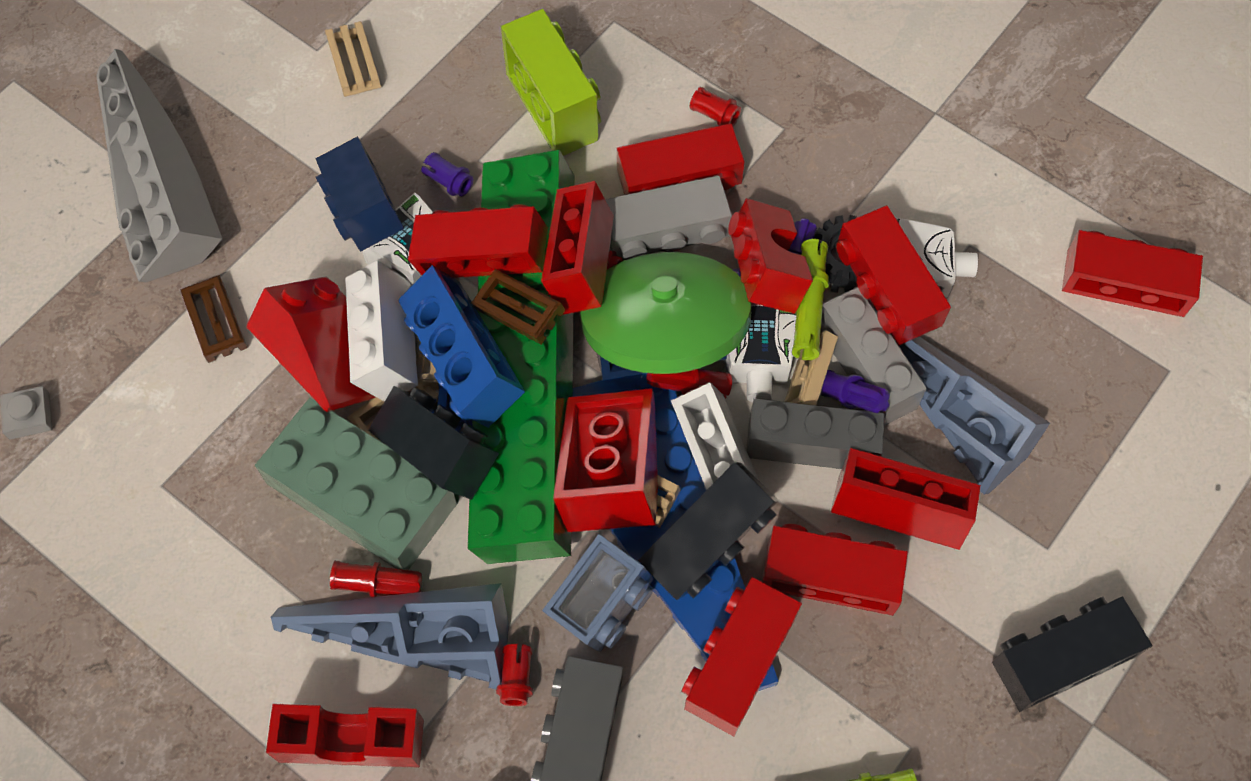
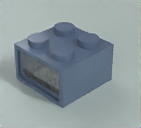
M598 534L542 611L585 644L601 653L605 646L611 649L619 641L627 627L622 622L633 608L639 611L648 601L654 590L649 585L654 578L643 565Z

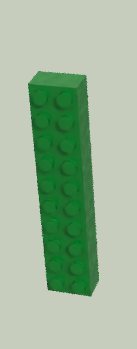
M560 150L483 163L481 208L503 209L510 208L513 205L534 206L548 227L546 255L557 189L574 186L575 175ZM542 273L508 274V276L551 298L541 282ZM478 276V292L490 276ZM497 284L494 288L541 314L546 310L500 284ZM488 297L486 299L488 303L534 327L536 324L534 321ZM477 310L525 393L489 428L474 420L472 421L473 427L488 436L484 443L497 451L499 455L472 500L469 499L467 549L486 564L571 556L572 532H567L553 496L568 397H573V313L564 314L561 317L556 315L553 319L556 323L551 331L546 329L544 332L546 339L540 345Z

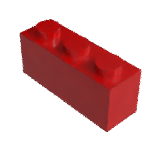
M732 123L617 147V172L624 195L714 176L720 177L724 190L742 184L745 161Z
M596 181L557 189L541 282L551 298L560 302L565 308L562 315L602 307L614 215Z
M513 205L510 208L503 209L479 207L471 211L462 212L438 210L432 214L415 215L408 260L421 275L432 265L453 278L490 276L495 269L506 275L542 273L548 227L535 207L526 205Z
M887 205L843 223L836 244L837 253L842 263L846 266L850 265L855 273L857 285L862 296L867 300L870 299L878 311V321L884 332L887 334L891 333L899 346L942 327L951 306Z
M1079 230L1067 250L1062 291L1185 317L1200 296L1203 256L1188 253L1180 248L1169 249L1149 245L1141 240H1126L1107 236L1098 231L1087 232Z
M850 448L838 477L831 513L960 550L976 521L981 485Z
M783 524L781 527L773 525L762 582L786 595L893 616L902 602L908 551L897 550L894 544L885 541H872L869 544L852 541L850 536L838 532H829L825 535L810 533L805 527L797 524Z
M751 577L745 590L737 586L725 609L727 613L731 614V617L724 630L717 626L714 628L703 650L710 654L702 670L695 666L693 667L681 690L682 693L688 695L684 710L734 737L794 623L802 603Z

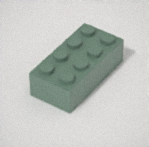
M310 397L254 465L267 485L396 569L409 570L457 505L454 493L439 487L379 440L333 411L326 412Z

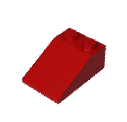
M326 276L263 289L247 323V329L326 412L375 398L374 395L350 382L346 296L340 291L335 282Z
M653 389L568 397L553 496L567 532L655 525L658 475Z

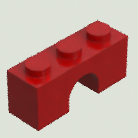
M746 198L740 211L732 215L728 233L733 241L734 256L738 260L741 282L744 283L748 302L795 314L813 279L806 257L788 251L797 235L791 212Z
M272 704L266 753L278 763L420 768L424 719L417 709L369 707L368 713L343 714L327 711L321 705Z

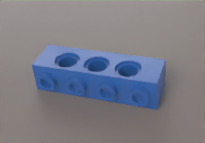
M432 265L398 299L406 314L404 321L417 334L421 342L419 345L420 351L432 362L436 369L434 373L435 379L448 391L452 399L450 402L452 410L464 421L469 422L472 419L489 428L525 391L479 313L471 304L472 301L461 283Z

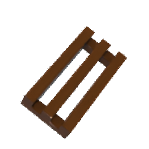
M497 269L492 272L471 302L476 310L540 345L546 339L544 336L546 329L551 331L556 323L553 321L555 316L561 317L565 311L560 302ZM497 284H500L546 310L541 314L494 288ZM489 297L534 321L536 324L533 327L488 303L486 299Z
M220 275L180 289L203 355L208 363L215 361V356L222 354L224 357L231 355V350L238 348L240 351L248 348ZM212 288L216 289L233 335L232 338L226 339L209 290ZM199 293L218 341L214 345H210L193 298L194 295Z

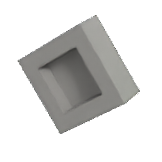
M43 386L0 395L2 432L9 440L52 431L49 392Z

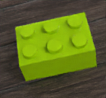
M542 8L502 25L501 34L506 75L551 150H560L562 155L565 156L598 141V124L601 123V116L597 109V101L601 99L600 91L594 79H587L584 75L582 63L577 52L574 49L569 50L566 46L564 34L557 21L551 22Z

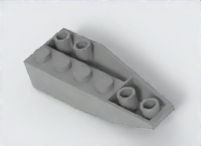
M114 49L106 62L100 65L96 77L117 219L138 281L149 282L201 264L222 240V236L199 174L170 118L124 52Z

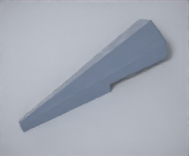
M921 337L899 345V348L927 388L919 405L935 428L942 430L956 450L953 454L958 461L965 463L977 480L978 485H981L980 492L984 495L989 494L1028 458L1050 422Z
M501 583L281 607L271 616L273 629L278 632H282L286 628L311 634L312 641L324 643L329 639L351 645V651L417 669L422 664L449 671L448 677L458 680L468 676L489 682L488 688L496 689L502 682L503 647L508 643L509 621Z

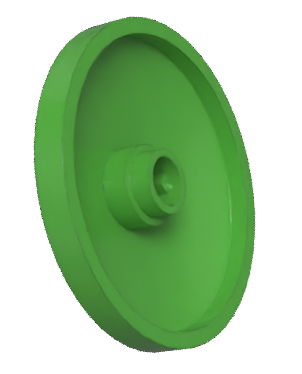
M681 252L652 253L625 260L607 269L602 307L581 311V322L588 344L598 355L612 364L642 373H680L710 365L732 352L742 342L749 330L751 302H748L741 277L731 268L716 260L701 255Z

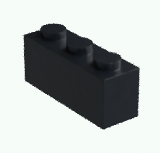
M393 386L368 431L442 489L472 500L499 455L497 451L484 443L488 436L467 423L460 426L458 423L461 418L455 412L439 404L435 408L434 404L437 399L423 390L414 387L411 393Z
M734 462L638 561L676 600L681 599L687 593L694 599L713 580L707 573L719 561L724 566H727L745 548L739 541L751 529L758 534L776 517L777 514L771 508L779 500L741 462Z
M1123 596L1109 603L1106 602L1104 597H1100L1082 606L1079 609L1082 614L1081 616L1070 621L1067 620L1065 615L1058 616L1040 626L1043 633L1031 639H1028L1026 634L1022 633L1000 645L1003 652L992 661V664L1019 712L1124 664L1153 646Z

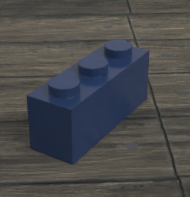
M358 136L315 158L321 174L315 177L326 195L324 199L335 217L333 219L334 224L344 241L352 238L361 252L404 229L381 177Z

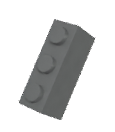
M753 398L746 451L750 459L842 469L850 448L882 456L884 413Z
M568 656L565 670L556 669L551 696L558 697L555 715L547 714L545 717L541 742L548 744L544 762H535L531 781H602L623 679V667Z

